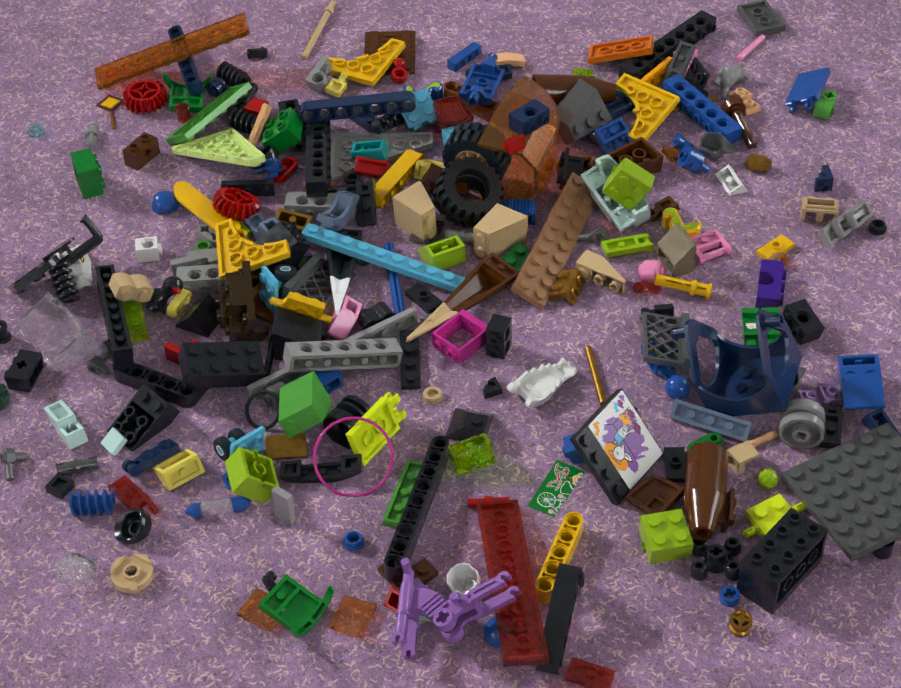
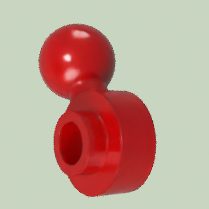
M397 58L393 61L394 69L391 73L392 81L399 84L406 82L408 72L404 69L406 63L402 58Z

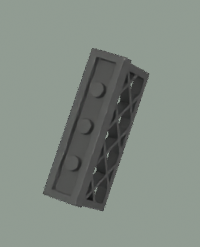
M318 251L283 286L281 300L286 298L291 291L305 294L306 297L315 298L326 303L325 309L333 301V294L330 285L331 281L327 279V276H330L329 270H323V267L328 268V262L324 259V253ZM352 272V275H351V278H350L349 283H350V282L354 279V277H355V273H353V272ZM322 276L323 279H315L314 277ZM323 284L326 285V287H319V286H318V285H323ZM305 285H313L314 288H306ZM317 293L318 296H310L309 294ZM322 293H330V295L323 296Z
M649 312L642 313L643 362L680 368V374L688 375L690 364L686 338L673 340L668 335L671 333L672 327L685 326V322L690 319L688 313H682L680 318ZM667 323H673L675 325L671 327ZM662 326L663 328H665V330L662 331L658 327ZM653 330L656 334L653 335L649 331ZM662 337V338L665 339L666 341L662 342V341H661L660 339H658V338ZM653 341L657 345L653 346L649 342ZM668 345H673L675 349H671ZM662 348L666 353L663 354L659 349ZM654 353L657 357L648 356V354ZM672 356V357H674L676 360H672V359H670V358H668V357Z

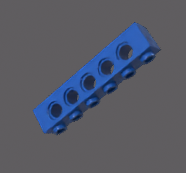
M680 74L663 80L662 89L679 96L680 102L676 106H679L680 110L704 129L706 133L721 134L731 143L741 140L743 127Z

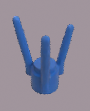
M269 158L261 163L265 164L264 167L252 170L251 174L266 170L271 175L265 179H272L279 176L278 172L283 171L282 164L278 158Z

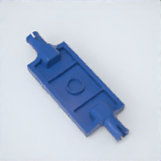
M489 53L487 59L481 64L473 63L459 92V99L467 101L469 106L474 103L473 107L477 106L478 103L492 105L505 74V69L498 68L496 65L498 59L496 54L492 56V53Z

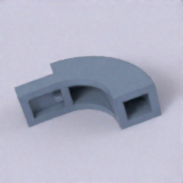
M346 190L337 191L332 206L328 211L318 213L316 220L322 222L321 226L335 232L340 231L351 218L360 196Z
M260 212L251 215V218H244V224L253 234L255 241L279 222L275 216L266 220Z

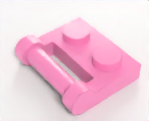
M717 229L689 237L696 244L695 260L699 265L704 264L707 260L732 254L730 244ZM721 247L720 249L702 254V252Z

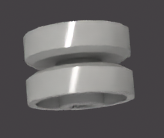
M799 398L788 401L785 412H780L779 437L781 441L790 447L811 449L818 446L823 441L825 433L826 414L824 408L818 402L811 399Z

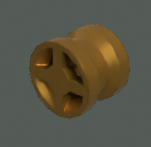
M740 609L732 612L729 630L734 636L745 637L750 633L753 622L751 614Z

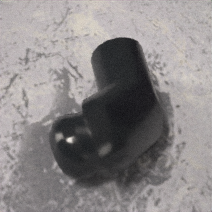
M272 571L266 572V575L262 578V582L268 592L276 585L274 581L277 579V575Z

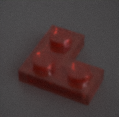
M572 657L565 674V680L585 686V688H611L616 671Z

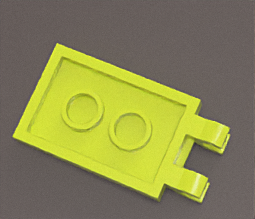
M387 392L362 418L369 419L378 424L391 439L400 429L399 423L406 418L407 414L405 409L398 412L397 407H394L401 401L399 394L396 393L392 397L391 392ZM359 420L345 434L353 453L362 454V466L364 467L388 442L377 427L362 420Z

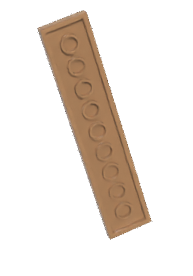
M574 172L569 175L510 289L541 310L549 299L551 287L557 279V274L563 270L578 240V235L581 234L596 203L591 197L590 189L582 178Z

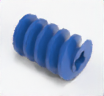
M97 489L94 490L93 495L90 494L89 490H86L85 496L82 495L81 490H78L77 496H74L73 491H71L69 503L72 515L77 517L81 513L82 516H86L89 512V515L94 516L96 511L99 516H102L104 512L107 515H111L113 509H115L114 489H111L110 495L107 494L106 489H103L102 495H99Z

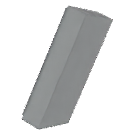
M275 486L271 490L275 516L292 525L296 521L293 496L280 487Z

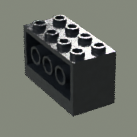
M790 508L741 560L737 589L740 594L773 615L822 561L828 529L795 509Z

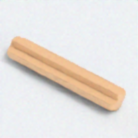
M265 103L262 104L248 139L255 147L272 109V106Z

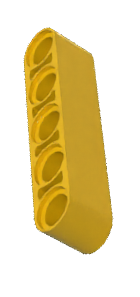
M407 149L376 183L375 188L377 207L384 209V206L388 205L393 199L392 197L403 188V184L405 185L411 179V175H414L416 161L424 159V154Z
M569 512L564 517L536 580L535 597L542 604L550 603L559 563L570 564L582 536L583 516L578 512Z

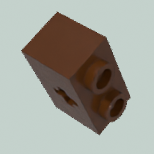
M146 132L141 134L122 150L125 165L139 171L160 153L158 138Z

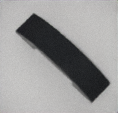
M362 454L341 456V461L317 463L318 471L326 483L351 478L362 472ZM301 460L281 462V480L297 484L322 483L315 472L313 464L302 465Z

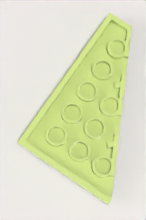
M233 127L171 147L172 153L176 155L256 167L266 161L265 155Z

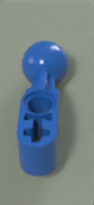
M649 342L653 346L657 345L654 342ZM643 344L641 345V353H642V355H643ZM662 348L659 349L663 354L666 353ZM654 353L648 354V356L657 357ZM647 363L653 373H658L660 377L666 379L665 390L670 398L681 400L688 396L691 389L690 382L686 377L676 375L675 367Z

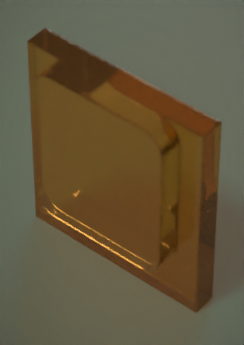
M257 588L237 612V616L270 632L278 622L258 609V604L268 593Z
M344 595L329 628L351 637L362 638L377 609V605Z

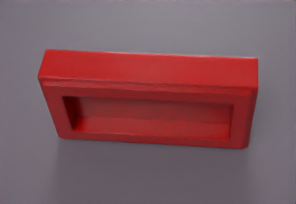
M356 156L354 173L358 175L381 179L390 169V162Z

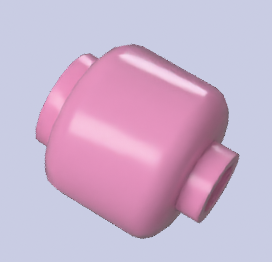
M645 260L638 268L639 278L648 284L655 283L657 274L667 275V269L660 260Z

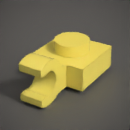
M341 73L338 79L332 78L325 87V93L340 98L347 89L348 81L346 79L348 74Z

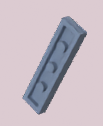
M676 398L669 417L744 442L748 440L753 425L751 422Z

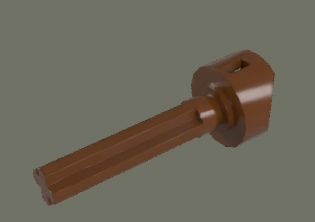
M733 94L720 108L743 127L741 135L748 149L756 148L758 143L743 116L746 109L745 104L738 94Z

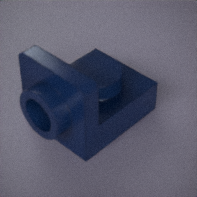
M822 165L821 173H818V177L815 178L814 192L832 191L834 178L829 165Z

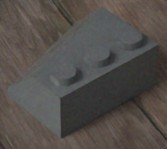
M582 79L576 82V85L550 114L555 127L566 145L612 120L598 90Z

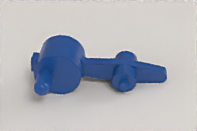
M677 133L672 142L673 146L681 151L677 160L678 166L692 173H697L699 170L708 173L710 168L704 165V154L695 150L691 142L687 141L683 135Z

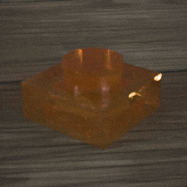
M664 146L661 152L668 161L674 163L675 161L677 162L681 151L677 147Z

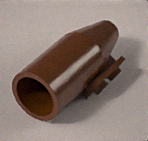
M533 74L530 83L531 101L537 99L548 108H556L567 96V93L576 85V82L582 79L598 90L605 103L615 100L616 85L596 79L594 76Z
M712 442L697 443L687 453L683 504L691 535L699 541L711 539L717 524L721 525L720 532L725 533L728 527L734 524L736 514H734V508L737 503L735 489L731 488L727 493L729 455L722 446Z

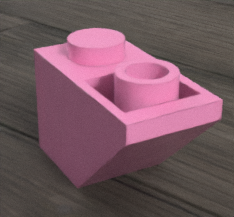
M345 295L338 315H336L334 309L331 324H329L327 334L337 340L346 339L359 316L362 304Z

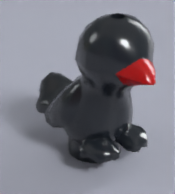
M177 276L167 277L161 288H154L151 300L145 302L143 306L153 313H156L157 310L165 313L163 307L171 296L181 293L183 281Z

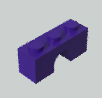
M762 259L755 308L761 310V308L783 305L784 295H780V293H784L785 282H782V280H786L787 270L783 269V261Z

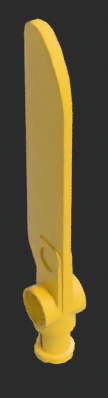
M178 181L174 184V196L177 201L214 231L216 223L228 220L227 217L218 214L213 209V202L186 181ZM235 220L234 224L237 233L243 239L252 241L247 237V231L241 229V224Z

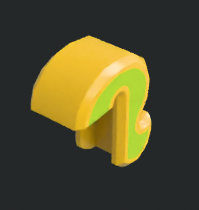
M666 208L663 210L662 228H668L669 231L678 223L687 232L689 237L701 234L702 222L684 225L677 209Z

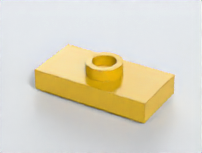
M781 234L756 251V255L762 259H768L775 252H780L784 255L795 247V243Z

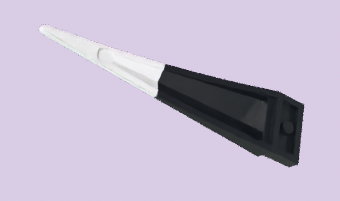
M342 228L337 232L362 241V230ZM325 247L335 313L338 315L357 258Z

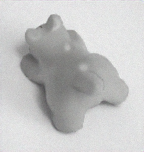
M744 61L737 63L732 69H729L728 66H723L719 70V76L714 79V84L723 90L721 93L722 100L725 99L729 89L736 82L747 83L746 79H749L747 71L743 69L745 66Z

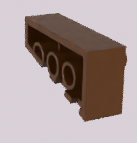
M643 137L607 153L618 164L626 157L651 174L661 172L664 156ZM595 160L588 163L587 170L595 166Z

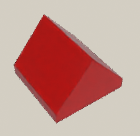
M519 134L508 138L503 142V148L509 154L525 149L524 135Z
M391 586L383 604L395 613L398 610L400 590Z

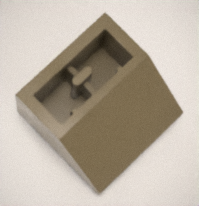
M677 223L657 243L656 256L672 277L676 278L693 272L697 247L695 242L689 238L687 232Z

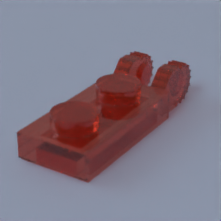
M126 475L108 486L109 491L111 492V489H114L115 497L129 510L142 509L146 506L154 515L159 513L157 506L150 500L149 496Z

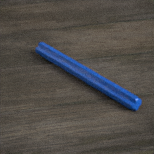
M386 242L384 249L395 253L393 242ZM387 269L393 309L396 315L405 310L399 273Z

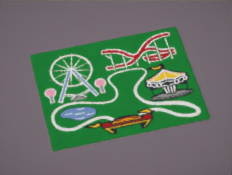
M556 460L529 502L528 507L555 517L585 471Z

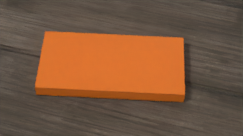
M649 35L591 45L588 63L595 64L653 54L654 37Z

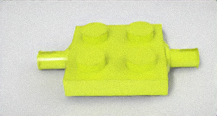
M779 493L745 511L744 515L751 522L752 527L743 530L742 533L746 539L755 534L764 537L790 508L801 512L806 510V507L802 502L794 506L789 505Z

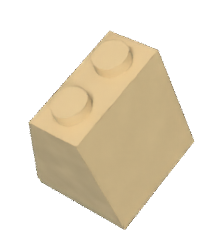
M420 181L392 197L395 224L423 243L437 235L435 207Z
M497 203L473 228L474 254L480 258H485L491 253L500 256L509 252L517 242L522 245L528 242V216Z

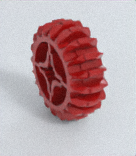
M154 79L134 81L133 84H129V87H125V91H123V103L131 113L136 112L138 114L141 112L144 115L145 112H148L150 114L151 111L156 112L157 109H162V106H165L167 102V90L162 83L154 81Z
M220 188L216 190L213 196V209L218 214H221V216H225L228 219L232 218L234 221L239 220L242 222L244 218H251V215H255L260 210L259 199L255 195H251L250 192L240 190L239 188Z

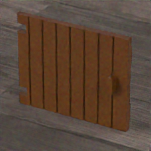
M416 31L365 32L364 55L368 54L370 56L375 54L391 38L404 41L406 47L397 58H402L405 61L406 66L404 69L406 71H410V74H415ZM393 63L383 75H391L394 69Z

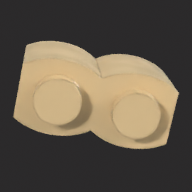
M113 273L108 284L115 298L122 301L133 299L137 302H148L151 300L154 292L148 278L141 274Z

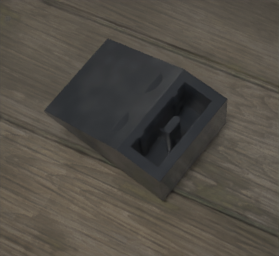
M143 384L107 432L112 427L117 429L128 440L124 446L133 452L168 427L180 411Z

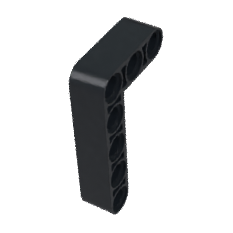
M135 362L132 368L117 370L114 369L112 364L114 377L118 383L139 390L144 384L166 401L183 408L194 407L209 389H184L183 380Z
M563 563L558 565L536 671L559 675V667L562 666L577 594L581 595V587L583 588L585 575L582 567Z

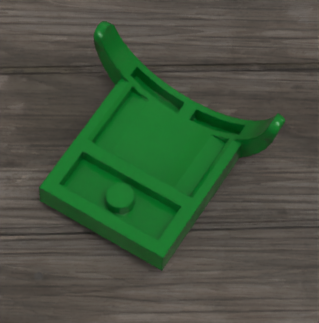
M163 72V79L171 89L169 112H200L203 109L204 90L210 84L212 73H209L208 77L201 82L203 91L198 95L192 96L186 85L171 80L166 72Z
M285 575L258 604V609L289 630L291 635L301 638L312 630L322 618L331 602L335 588L330 585L324 597L320 599L291 577Z

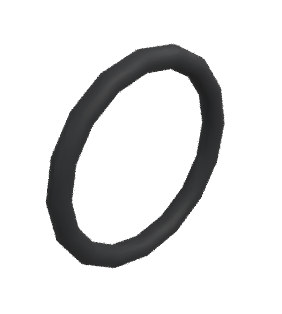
M268 389L258 390L248 398L245 405V416L247 422L256 429L260 427L250 418V403L259 394L271 395L277 402L278 413L271 424L263 426L265 430L274 427L279 420V397Z

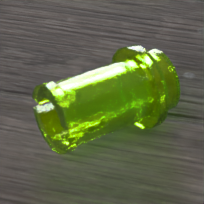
M574 67L572 72L574 74L572 75L593 76L594 71L590 68L580 69Z

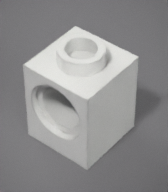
M157 236L135 239L138 263L160 260L159 254H163L162 244L158 243Z

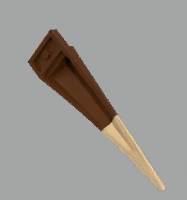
M491 253L482 259L451 295L407 337L406 343L448 321L462 309L468 310L507 289V286L516 280L520 271L496 254Z

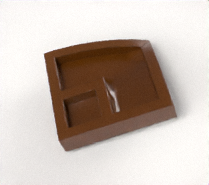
M653 474L635 486L625 498L627 502L645 514L669 511L684 495V488L666 478Z

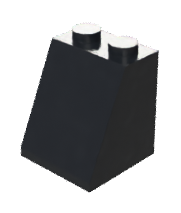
M279 221L254 242L257 245H264V243H273L285 239L288 241L291 257L266 266L273 275L275 267L281 264H289L296 268L310 247L306 236L297 230V226L291 222Z
M276 307L271 332L275 360H283L285 342L327 340V329H324L323 321L285 308Z

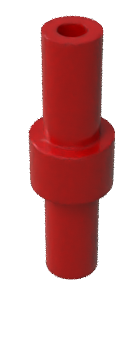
M484 496V498L468 499V507L485 506L486 509L493 508V506L510 505L509 497L493 498V496Z

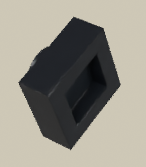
M57 473L45 486V490L47 493L63 499L73 489L75 483L74 480Z

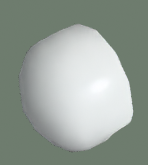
M469 563L456 564L446 575L448 587L452 592H457L459 596L467 594L469 590L481 584V576Z

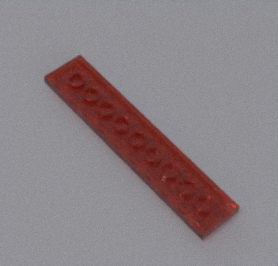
M518 499L476 502L488 580L496 577L501 571L509 572L512 577L511 580L504 579L507 586L492 593L491 598L506 591L511 586H517L521 591L520 595L513 594L516 602H512L494 612L503 667L549 664V653Z

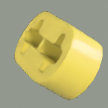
M183 288L181 293L177 294L168 305L167 316L177 319L191 302L192 292Z

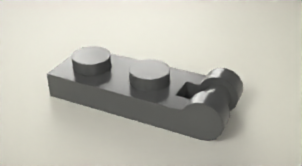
M680 41L663 80L672 77V74L684 76L696 50L695 45Z

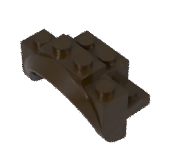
M242 261V266L238 268V273H225V279L221 280L218 295H215V306H218V309H216V321L220 322V328L225 329V336H228L229 342H260L269 334L268 327L255 326L253 288L260 282V273H251L250 261Z

